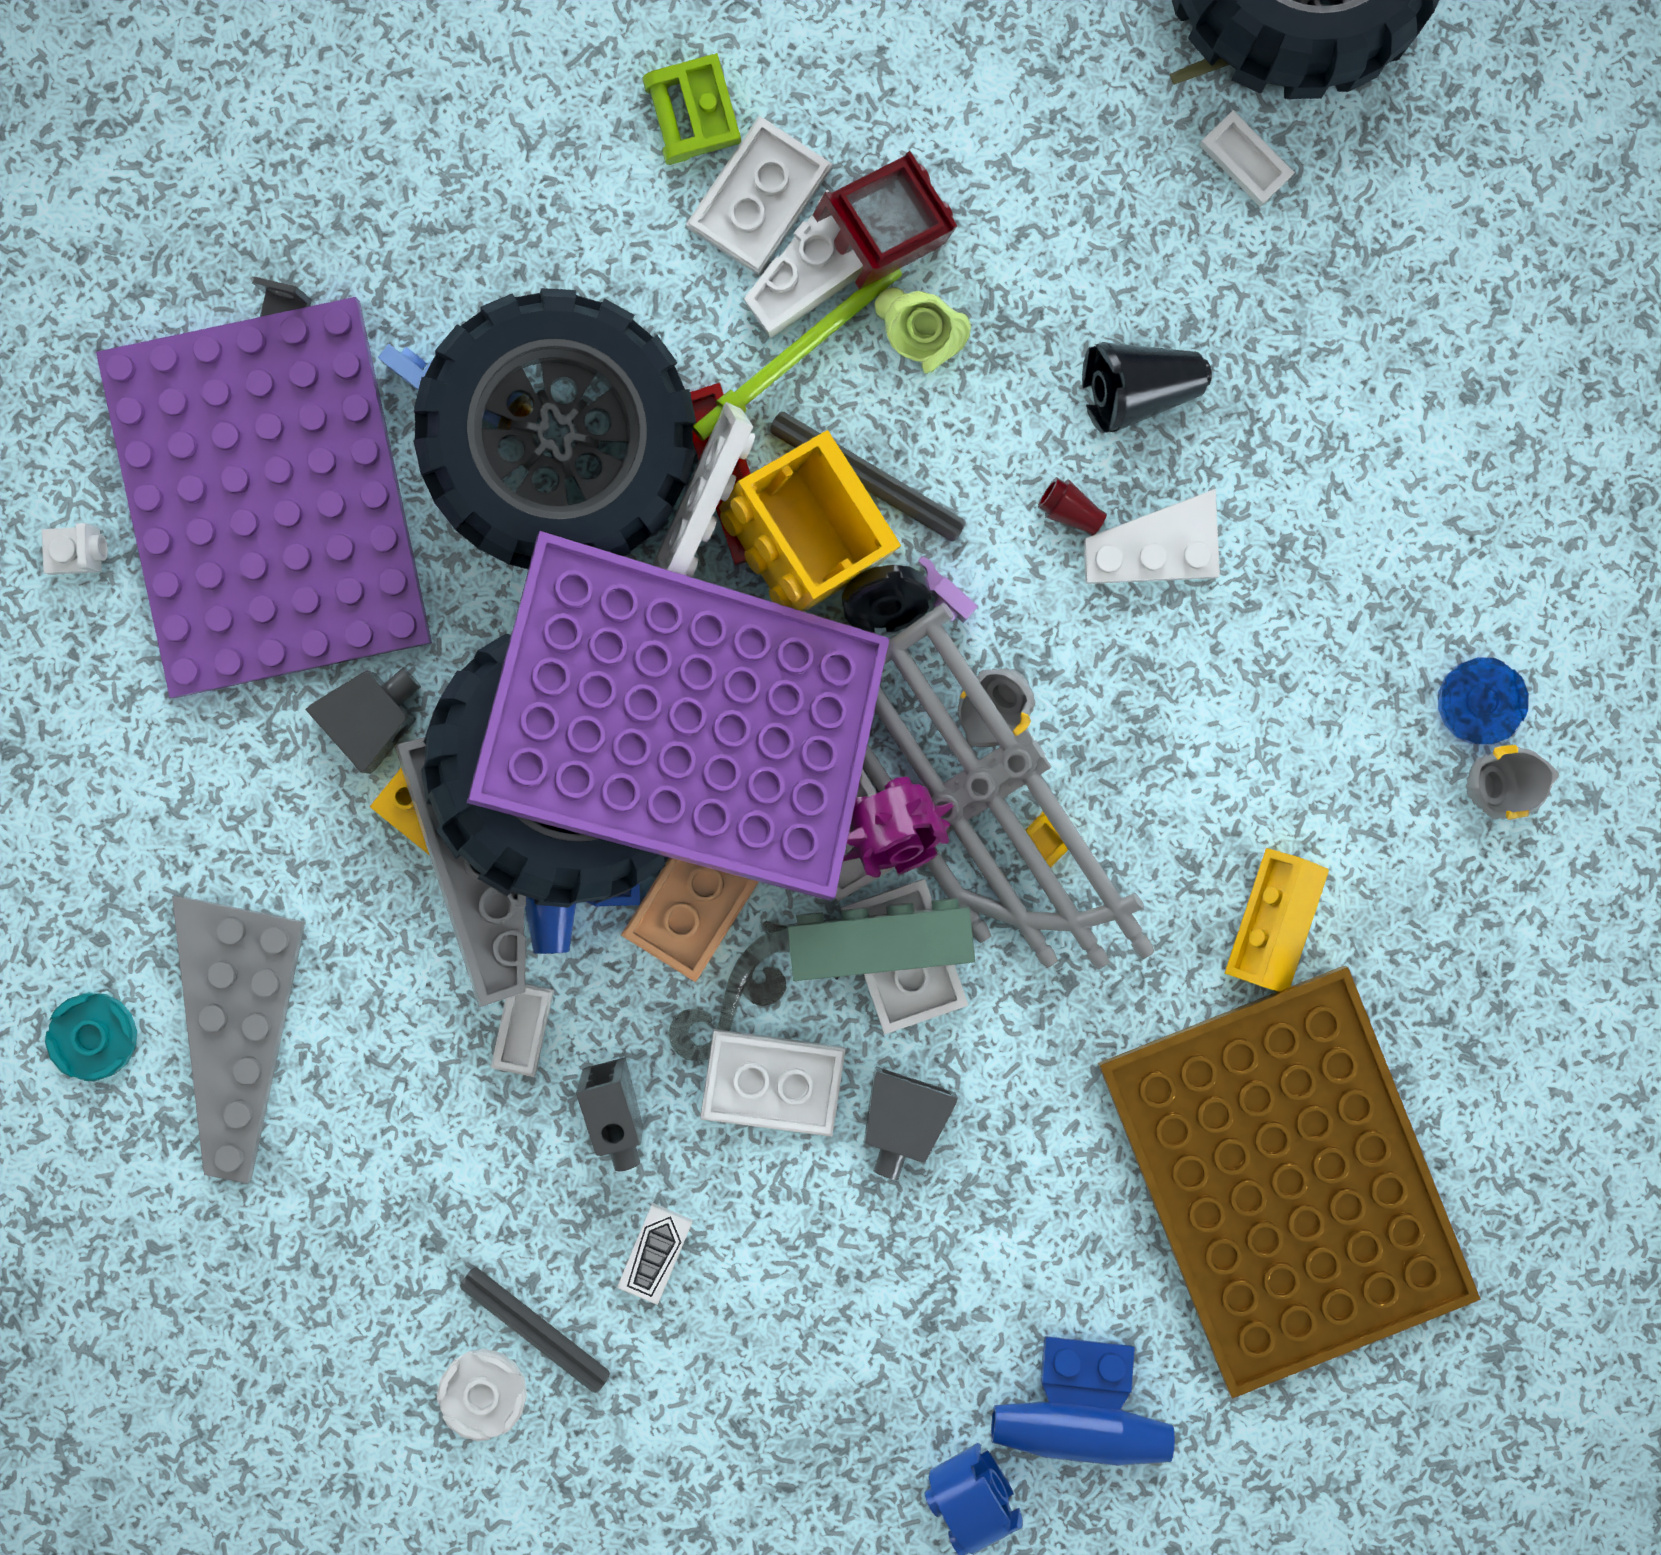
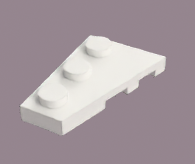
M812 214L807 222L803 221L794 232V239L781 256L774 258L745 296L746 306L770 338L779 334L856 280L862 272L864 266L854 250L844 255L837 251L834 239L840 228L832 215L817 222Z

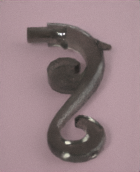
M769 921L763 922V926L769 933L760 936L746 948L737 960L728 978L717 1029L731 1030L742 993L753 1004L760 1006L774 1004L782 998L787 985L786 976L780 969L773 966H764L762 971L766 976V980L762 983H758L753 979V973L756 967L770 955L790 950L788 926ZM686 1009L677 1014L670 1024L668 1035L671 1046L678 1055L686 1060L697 1062L709 1059L711 1041L704 1045H697L691 1040L689 1030L696 1022L712 1023V1015L703 1009Z

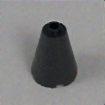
M1102 342L1095 344L1096 346L1089 347L1083 361L1082 386L1083 389L1089 386L1092 387L1095 405L1086 404L1087 412L1093 425L1100 433L1119 431L1200 397L1205 393L1212 379L1209 362L1196 351Z

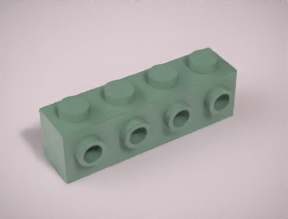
M958 898L933 900L931 901L932 909L914 911L913 903L887 905V914L869 915L868 908L841 910L842 918L824 920L823 912L796 915L797 923L788 924L793 981L975 962L970 907L967 905L959 906Z

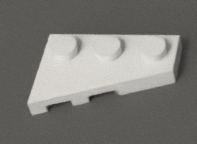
M1216 489L1085 538L1086 584L1212 579L1220 577Z

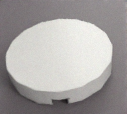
M488 1349L468 1351L453 1360L442 1375L437 1391L438 1406L440 1404V1410L443 1413V1419L447 1426L461 1437L476 1441L490 1440L491 1437L503 1435L511 1430L521 1417L527 1398L525 1378L517 1364L503 1353Z

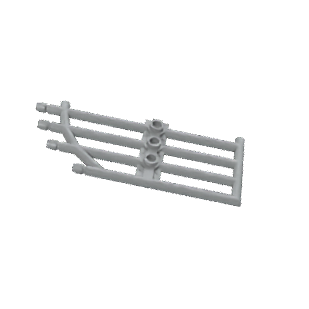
M945 603L940 604L889 639L884 664L890 660L894 662L964 769L943 783L882 688L879 687L875 712L923 785L928 789L934 805L953 803L954 807L941 817V819L947 820L951 824L946 832L949 833L954 830L1000 900L999 902L962 888L935 847L938 855L925 864L948 899L958 898L959 906L967 905L970 907L973 937L980 943L991 937L987 924L979 918L980 914L1015 926L1019 929L1030 948L1035 950V955L1040 963L1049 968L1057 963L1058 960L1052 947L1046 944V938L1040 930L1071 931L1082 950H1086V956L1097 969H1101L1109 963L1103 947L1097 944L1098 940L1089 927L1115 920L1125 937L1131 940V946L1142 959L1154 953L1153 946L1148 937L1142 934V928L1132 914L1144 908L1142 900L1136 893L1121 898L1041 776L1042 773L1052 768L1045 757L1046 754L1028 730L1023 731L1017 736L1014 735L946 632L943 624L953 618L950 608ZM927 635L1000 745L999 748L980 760L907 651L909 647ZM867 744L863 769L877 791L881 792L885 790L884 787L891 781V778ZM1026 784L1104 903L1103 906L1082 912L1078 911L1004 797ZM990 808L1058 913L1027 911L968 820L985 809Z

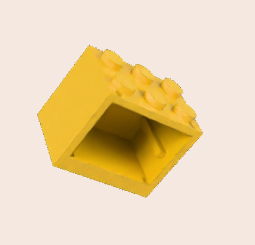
M828 430L739 480L733 487L728 499L719 506L722 512L720 518L723 526L731 536H737L746 550L744 553L745 559L754 573L761 574L769 586L771 601L803 612L845 588L860 573L878 567L901 547L900 542Z

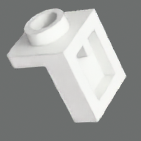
M77 523L76 527L42 529L43 570L45 574L102 572L101 561L106 560L108 547L105 536L100 534V528L87 523Z

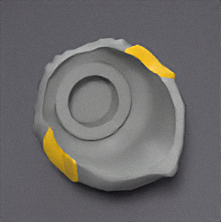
M1007 667L999 670H981L978 676H976L1014 735H1019L1030 725L1031 719L1029 716L1033 712L1036 702L1027 679L1018 670H1010ZM963 691L959 696L958 717L966 734V741L970 747L999 746V743Z
M1513 744L1495 747L1491 754H1484L1483 757H1478L1476 762L1473 763L1469 770V776L1466 778V792L1468 797L1472 799L1473 804L1477 805L1478 808H1482L1483 812L1494 820L1499 818L1512 820L1528 817L1530 813L1538 810L1544 804L1553 783L1559 777V773L1548 761L1532 750L1520 748Z

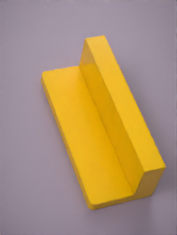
M1269 848L1265 849L1225 974L1278 992L1291 987L1328 876V868L1304 858Z

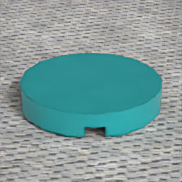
M88 992L68 998L54 1010L49 1019L51 1022L49 1024V1031H46L45 1045L50 1060L63 1074L71 1078L76 1077L83 1081L94 1082L115 1075L128 1064L136 1049L137 1029L132 1014L121 1001L107 994Z

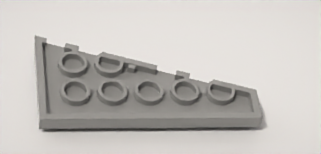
M425 737L398 744L395 750L478 1007H482L525 992L526 937L524 936V907L526 906V896L514 892L506 896L477 879L481 873L462 856L456 859L436 831L440 824L432 805L426 804L421 774L426 744L423 742Z
M173 895L172 901L203 1172L207 1176L248 1184L252 1181L306 922Z

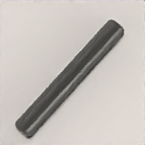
M474 1267L460 1284L462 1291L591 1392L597 1393L607 1382L610 1375L608 1369L479 1268Z

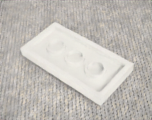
M725 402L655 557L654 566L693 577L698 564V558L694 555L701 541L708 542L716 526L717 517L713 516L714 511L720 500L726 501L730 496L736 480V476L732 475L739 458L746 459L754 443L755 434L751 433L753 426L741 408Z

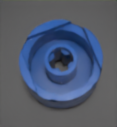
M980 1443L974 1444L932 1468L928 1476L931 1488L924 1492L932 1513L936 1517L942 1515L950 1529L948 1536L958 1555H967L968 1553L974 1555L1021 1529L1023 1526L1020 1508L1012 1511L1008 1502V1497L1014 1495L1008 1480L988 1450L980 1454L982 1446Z

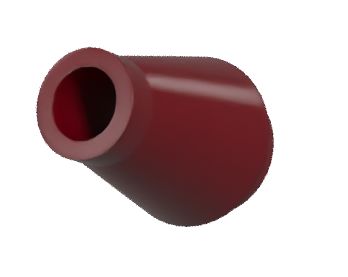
M1058 477L1049 484L1038 504V508L1045 512V518L1085 531L1091 536L1099 531L1107 516V513L1099 509L1069 479L1064 482Z

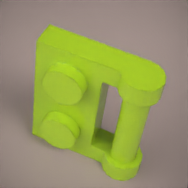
M718 53L653 70L642 77L645 92L651 94L665 144L662 148V153L667 165L683 162L691 157L741 143L740 132ZM680 84L694 137L684 140L681 139L668 92L670 86Z

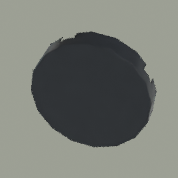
M901 565L874 567L860 573L846 585L842 593L845 619L852 627L875 633V628L886 627V632H897L907 628L927 613L929 609L928 602L931 600L929 582L922 572L909 566Z

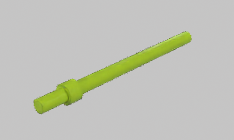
M898 269L855 291L735 392L732 390L727 391L716 401L717 406L693 425V431L697 437L704 441L711 435L725 402L741 408L745 413L748 403L874 300L882 291L902 276L901 270Z

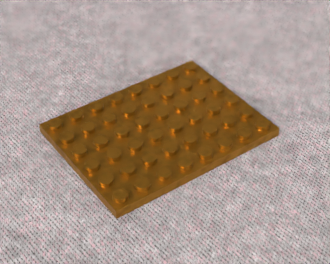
M1347 966L1338 967L1288 987L1281 992H1275L1098 1063L1219 1371L1232 1399L1481 1300Z

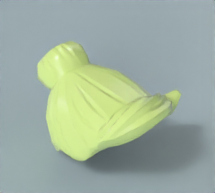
M890 287L882 291L874 303L876 315L885 321L886 334L891 346L900 355L913 361L921 362L922 369L926 374L933 372L937 367L962 350L970 337L971 324L967 315L956 312L937 295L923 291H914L906 294L902 289Z

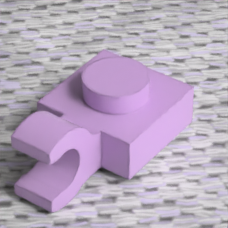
M921 556L917 563L926 570V579L929 582L931 595L937 599L932 604L933 607L936 608L940 604L945 603L953 614V618L949 621L953 622L958 618L964 623L978 606L948 578L939 574L929 559Z

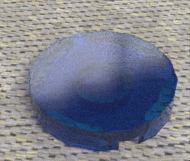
M1477 657L1457 664L1445 676L1438 691V710L1444 725L1455 737L1470 744L1491 745L1510 738L1516 732L1515 730L1527 715L1529 693L1522 676L1515 669H1511L1508 665L1504 664L1505 662L1496 658Z

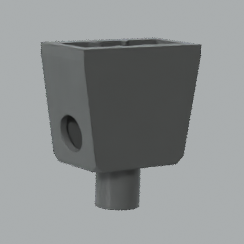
M404 667L386 683L376 673L367 670L315 701L305 710L361 773L371 774L416 720L403 703L419 690L421 685Z
M626 1057L583 1068L576 1095L595 1154L597 1156L610 1154L615 1171L620 1172L635 1168L640 1164L636 1147L641 1144L643 1123Z
M876 1066L873 1073L864 1135L866 1144L880 1149L873 1171L883 1177L899 1180L906 1157L925 1163L957 1103L958 1097L956 1093Z

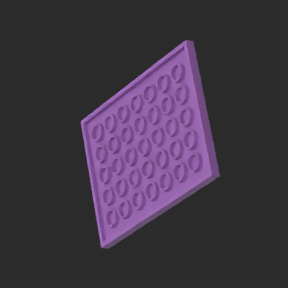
M356 297L96 352L170 698L193 695L432 644L360 301Z
M540 531L536 538L467 803L830 901L835 898L890 638Z

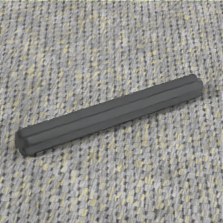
M779 412L770 427V432L774 436L794 448L821 434L786 412ZM837 444L869 493L950 541L958 539L966 523L963 518Z

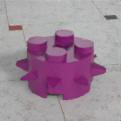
M909 777L895 778L885 785V790L870 797L856 798L847 844L854 847L844 855L843 861L860 858L866 875L875 878L880 877V869L895 867L899 875L922 866L938 855L935 849L936 845L939 843L948 844L949 842L946 830L951 824L947 820L941 819V817L954 807L953 803L935 806L928 789L920 784H912Z

